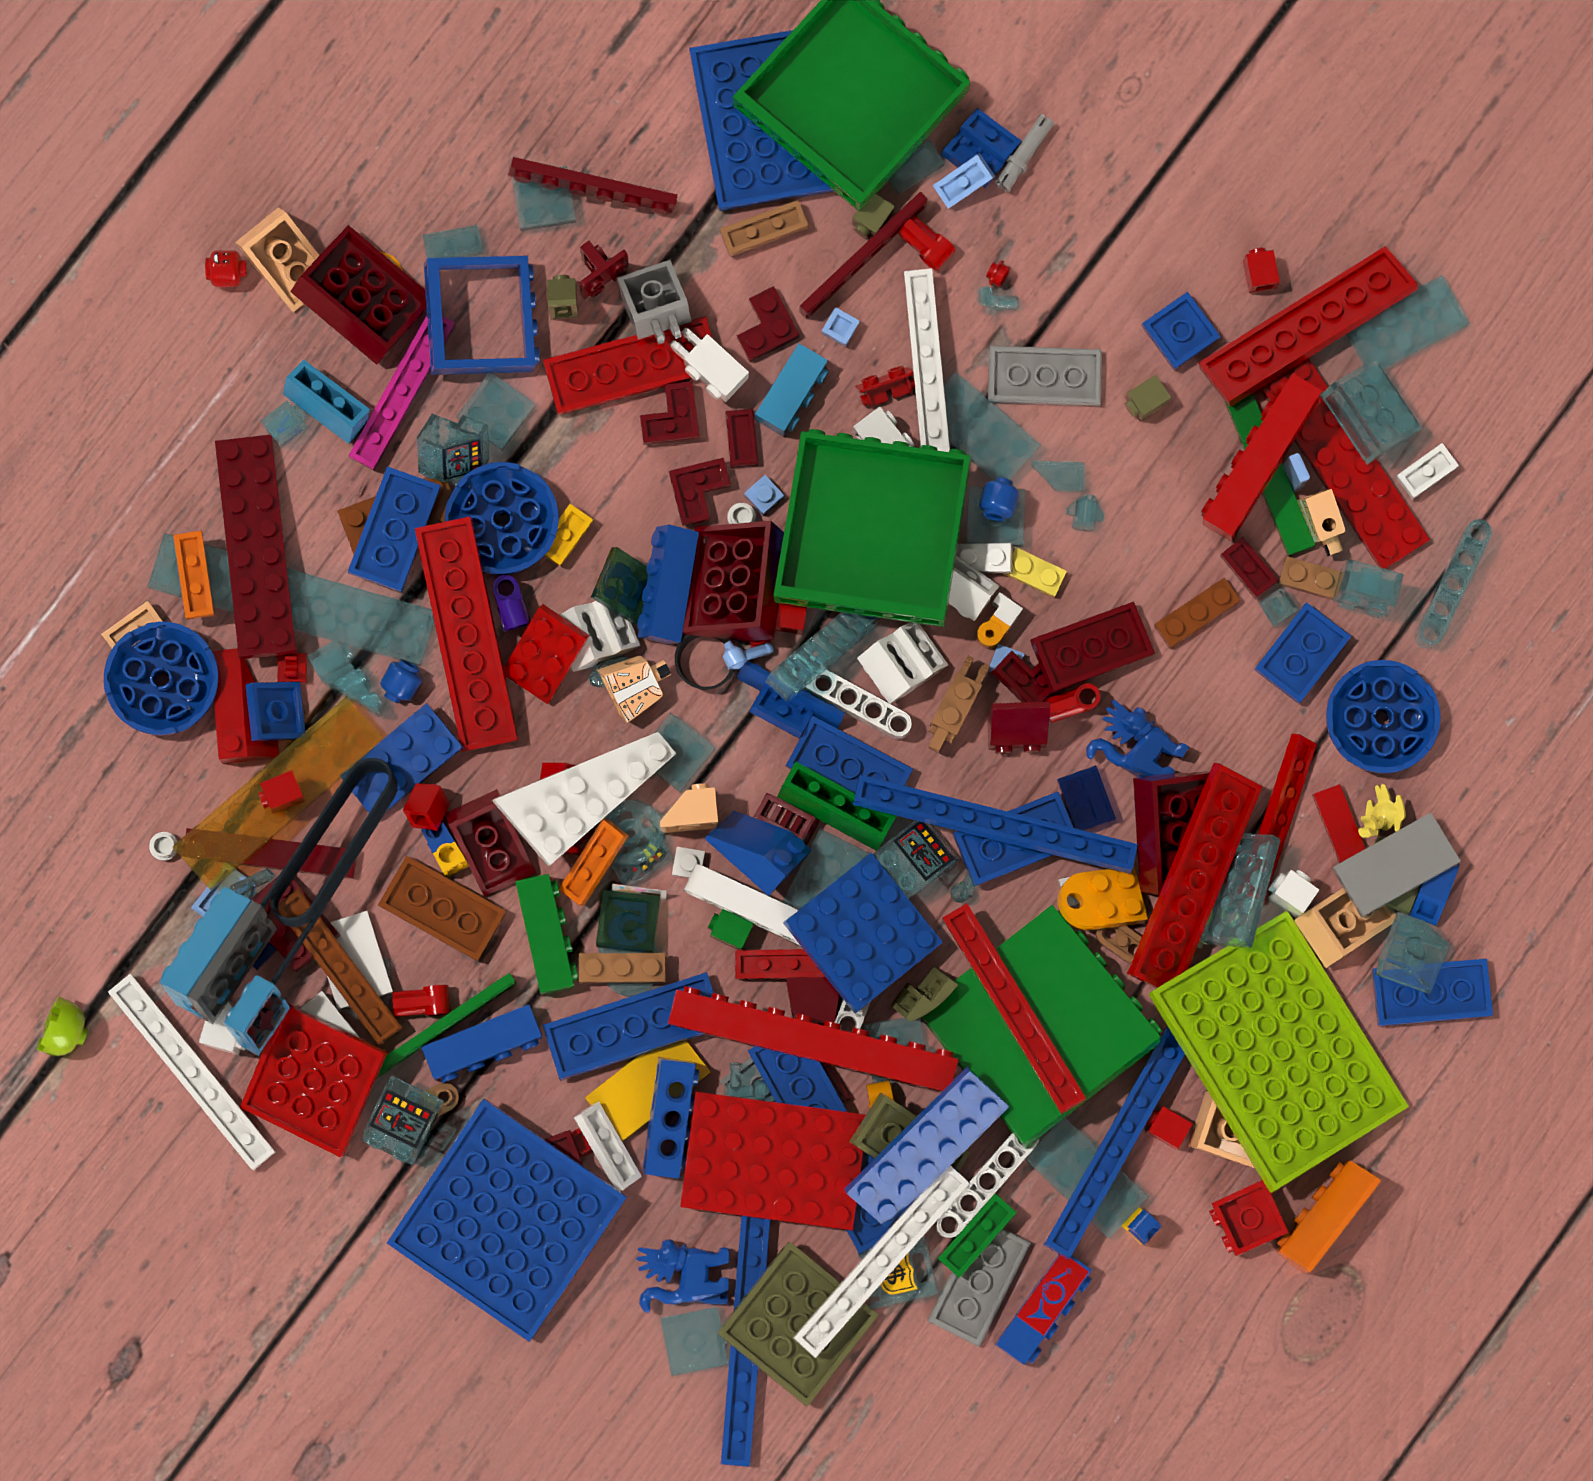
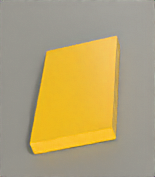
M687 1041L637 1056L584 1097L590 1106L597 1102L601 1104L622 1142L649 1122L658 1057L693 1061L696 1064L695 1069H699L698 1083L711 1073ZM673 1082L668 1089L669 1095L672 1097L679 1096L683 1091V1085L681 1082Z

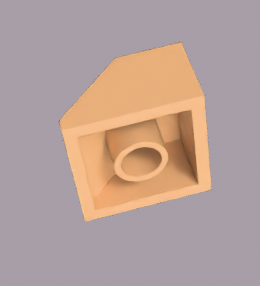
M706 783L691 785L692 790H686L660 821L661 834L715 829L718 826L715 787L709 788V784Z

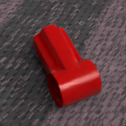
M915 215L909 218L898 232V235L919 253L921 260L934 271H937L956 251L948 239L941 234L936 235Z
M1086 683L1076 689L1044 699L1043 702H1050L1049 720L1052 724L1096 709L1101 696L1099 689L1095 685ZM1083 691H1091L1095 695V701L1089 705L1083 704L1079 699V695Z
M432 985L423 987L421 990L392 992L395 1017L424 1014L425 1016H442L451 1012L449 985Z

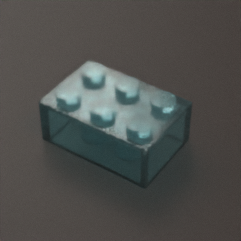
M1376 358L1338 379L1321 394V397L1367 465L1406 443L1423 429Z

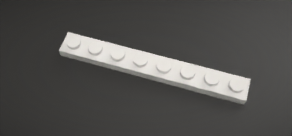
M932 268L904 271L921 445L937 447V451L949 452L950 446Z
M129 974L108 991L253 1171L276 1153L132 974Z
M950 1165L901 1214L793 1338L816 1358L967 1187L969 1182Z

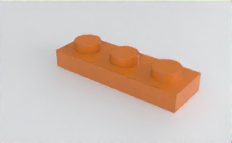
M194 531L173 535L186 620L215 616L203 532Z
M602 819L559 887V890L579 906L585 905L629 835L609 819Z

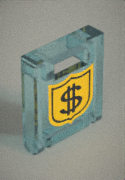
M926 1237L921 1238L870 1295L869 1298L876 1296L880 1298V1302L875 1301L870 1304L871 1309L939 1294ZM870 1250L858 1253L859 1258H863ZM923 1253L929 1281L918 1283L912 1259V1255Z

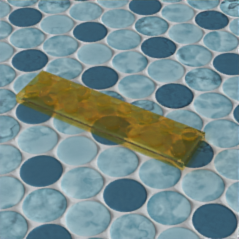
M345 697L172 848L212 891L341 779L346 772L384 738L350 700ZM292 770L304 801L272 814L270 807L264 809L258 793L263 791L260 783Z

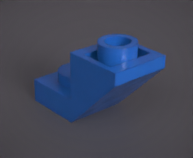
M1460 863L1421 884L1409 916L1435 926L1437 925Z

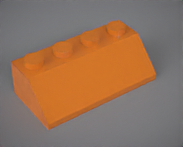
M1350 1160L1344 1164L1338 1162L1329 1174L1332 1180L1326 1187L1322 1184L1311 1197L1315 1200L1309 1209L1304 1207L1294 1219L1297 1223L1294 1229L1282 1235L1276 1242L1280 1246L1276 1252L1302 1273H1310L1381 1182L1379 1178Z

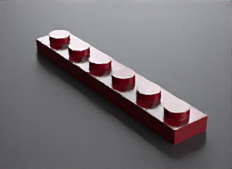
M516 157L512 158L508 171V176L514 177L515 181L521 183L533 181L541 183V186L547 189H557L559 187L568 189L574 195H594L598 200L604 202H612L613 200L624 202L623 204L630 208H639L640 206L651 208V211L657 214L672 213L678 194Z

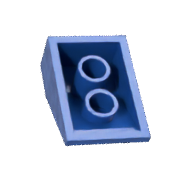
M733 811L705 838L708 843L768 896L799 867L812 851L791 831L737 811Z

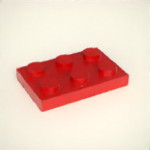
M542 604L504 666L505 676L546 704H549L590 635Z

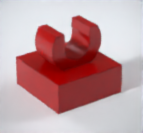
M292 653L278 655L277 682L307 683V654Z

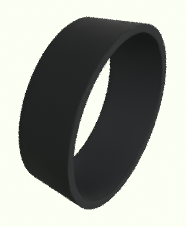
M685 635L675 651V666L680 677L690 686L703 690L714 689L726 683L733 675L735 669H731L722 682L709 687L695 685L685 677L680 663L682 652L692 640L705 637ZM716 638L724 644L731 641L730 639Z

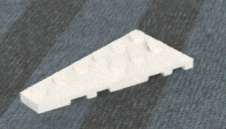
M656 732L492 801L549 866L669 761L676 752L659 732Z

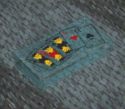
M657 835L610 866L622 885L633 886L673 861L674 858L660 836Z

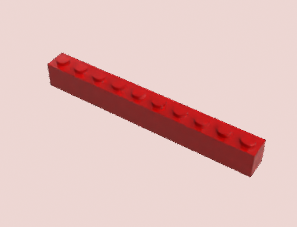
M684 986L683 991L676 990L668 1024L939 1092H942L954 1080L959 1061L957 1058H953L954 1052L937 1048L936 1053L925 1051L926 1045L909 1041L908 1046L897 1044V1038L881 1035L880 1039L868 1037L869 1031L853 1028L851 1033L840 1030L841 1024L824 1021V1025L812 1023V1017L796 1014L794 1019L784 1016V1010L768 1007L766 1012L756 1009V1003L740 1000V1004L737 1005L729 1003V997L712 993V997L709 998L701 996V990Z

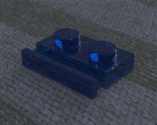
M1096 765L1057 779L1074 828L1085 831L1116 819Z

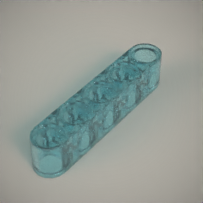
M1473 520L1462 532L1415 632V641L1421 648L1432 649L1443 639L1491 538V526L1485 520ZM1472 528H1478L1482 531V540L1472 538L1470 533ZM1459 554H1468L1472 561L1471 565H1463L1459 561ZM1447 579H1456L1460 585L1459 590H1451L1447 586ZM1443 603L1446 605L1448 614L1445 616L1439 615L1435 611V604ZM1424 628L1434 630L1436 633L1434 641H1429L1423 636Z
M841 612L769 674L766 683L785 701L791 700L869 634L879 622V618Z

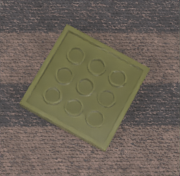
M787 1242L716 1333L799 1402L808 1407L879 1314L863 1303L816 1358L813 1357L793 1337L840 1285V1282L794 1244Z

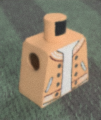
M1332 489L1322 490L1298 499L1297 502L1314 542L1322 541L1327 556L1342 551L1343 548L1338 535L1346 531ZM1324 520L1327 523L1326 531L1322 527V523Z
M636 656L597 670L619 716L626 723L663 696L658 682L671 675L664 660L649 666L647 660L642 656Z

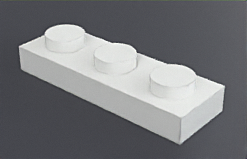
M599 1102L592 1104L574 1117L613 1187L619 1191L624 1190L642 1177Z

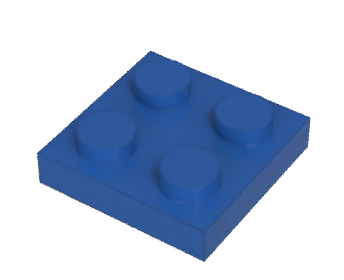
M1188 292L1144 321L1141 325L1173 370H1176L1221 337Z
M300 682L246 684L252 741L301 740L306 738Z

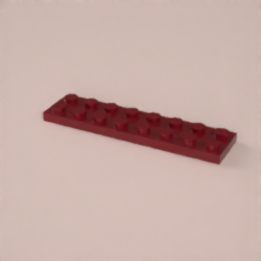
M272 435L215 441L239 660L297 653Z

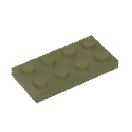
M880 1093L849 1142L873 1158H876L917 1116ZM965 1150L951 1166L959 1172L971 1152Z

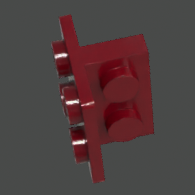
M587 241L580 246L582 262L591 272V274L579 282L580 294L585 300L589 296L591 298L598 296L605 289V284L612 279L615 282L617 277L625 275L629 262L628 254L625 250H622L606 261L608 257L598 244L594 247L590 241Z

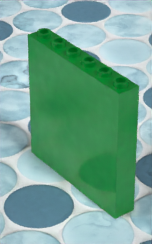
M820 0L732 96V105L852 207L860 211L969 92L971 82L969 81V76L962 69H955L947 63L948 59L943 53L929 48L926 45V40L920 34L910 32L900 17L895 14L891 16L886 12L884 5L879 0Z
M809 429L808 432L801 431L774 590L775 602L945 627L970 472V455H966L965 451L959 449H950L949 452L937 451L938 448L931 445H921V448L909 447L908 443L902 441H893L892 444L881 443L880 439L874 437H865L864 440L853 439L852 435L846 433H837L836 436L825 435L824 431L818 429Z
M1053 905L1044 910L995 950L1086 1097L1085 1101L1060 1114L972 967L954 980L957 987L941 1004L928 1014L920 1017L945 1050L954 1052L953 1058L959 1060L958 1066L962 1071L966 1067L971 1069L1007 1102L1009 1108L1000 1118L1025 1149L1161 1043L1159 1033L1162 1031L1152 1018L1147 1020L1143 1016L1141 1011L1144 1009L1134 996L1129 998L1123 991L1125 985L1116 974L1111 976L1105 969L1107 963L1098 952L1093 954L1088 949L1089 941L1080 930L1075 933L1062 916L1060 910L1057 911Z

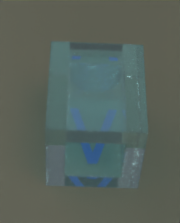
M288 400L260 420L263 427L272 435V438L280 448L307 428L304 419L307 418L298 404L292 406Z

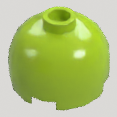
M60 996L57 997L44 1024V1036L39 1038L36 1050L53 1056H62L72 1052L77 1044L83 1045L88 1029L84 1028L85 1016L77 1004Z

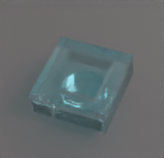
M1284 587L1276 590L1259 602L1273 627L1299 611Z

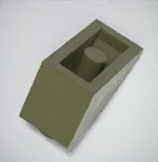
M569 275L553 276L552 280H547L550 319L578 318L575 278H570Z

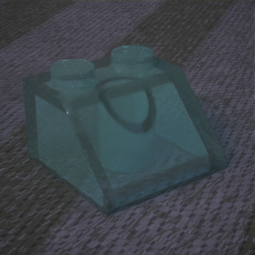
M1397 912L1379 956L1376 975L1431 994L1449 949V944L1425 921Z

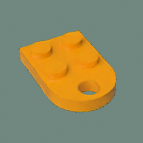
M1133 866L1130 874L1112 869L1074 874L1064 882L1058 892L1057 901L1062 916L1068 923L1079 929L1094 930L1143 924L1148 920L1135 866ZM1067 897H1075L1079 901L1080 907L1078 909L1070 907L1067 903Z

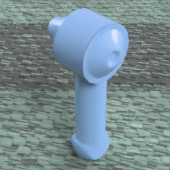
M728 641L724 644L725 652L722 657L728 670L740 669L748 660L770 655L773 653L774 648L771 643L766 642L763 645L742 650L741 647L734 646L731 641Z

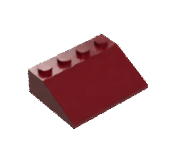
M349 225L305 270L290 291L376 365L426 309L425 289Z
M772 521L695 527L694 531L699 532L683 633L686 635L744 641L774 639L778 603L774 599V590L784 532Z
M1210 771L1133 778L1138 873L1141 892L1160 894ZM1229 870L1225 877L1223 885L1230 884Z

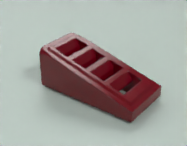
M769 793L765 794L753 818L791 831L806 845L819 824V820ZM774 803L777 806L770 819H768L766 815ZM782 810H787L780 824H777L776 821ZM795 814L797 818L795 819L791 829L789 830L787 829V826L790 820L792 819L793 815ZM806 820V823H805V825L803 826V828H802L800 834H797V832H798L799 828L801 827L803 821Z

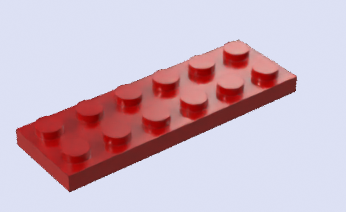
M706 316L691 320L692 322L679 326L680 332L688 328L701 340L707 334L712 338ZM671 329L663 331L665 342L658 344L655 335L639 340L637 335L544 359L543 363L557 414L562 415L665 387V384L692 380L693 378L685 371L684 360L669 344L673 340L679 342L689 353L695 346L687 341L682 333L681 337L675 339Z

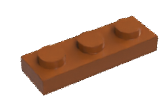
M1224 577L1155 623L1154 627L1169 649H1171L1238 604L1241 600Z

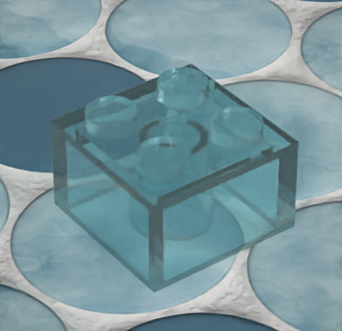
M1348 559L1340 570V577L1332 601L1339 603L1338 606L1346 610L1354 611L1355 608L1366 610L1365 614L1371 617L1382 618L1383 615L1387 616L1396 606L1404 574Z

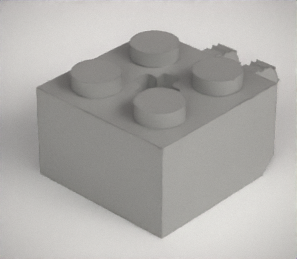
M670 260L617 277L621 299L638 340L655 335L658 344L664 343L665 336L663 331L671 329L675 339L681 337L679 326L692 321L686 296Z

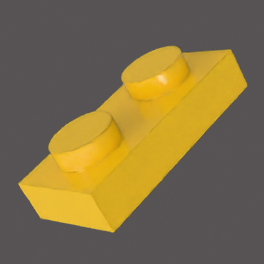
M569 504L559 518L555 540L549 551L545 554V557L561 567L589 529L593 519L572 504Z

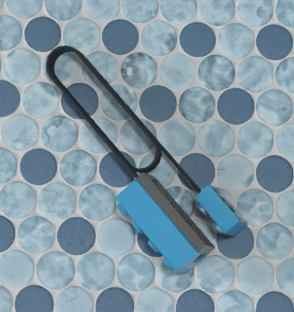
M367 758L357 762L350 769L260 904L225 886L219 894L213 897L210 908L196 922L193 933L187 941L182 943L178 950V955L172 964L164 969L159 981L177 1006L211 1024L215 1023L277 930L273 922L266 918L267 913L264 910L271 899V909L282 924L290 927H298L305 924L307 926L272 980L269 982L256 975L252 982L244 987L242 997L236 1006H233L228 1011L224 1022L241 1047L256 1055L260 1054L290 1009L285 999L280 997L281 993L275 986L319 919L396 796L398 781L385 761L377 758ZM380 771L388 774L386 787L311 906L305 913L297 917L289 918L282 916L278 912V903L282 895L358 782L371 772Z

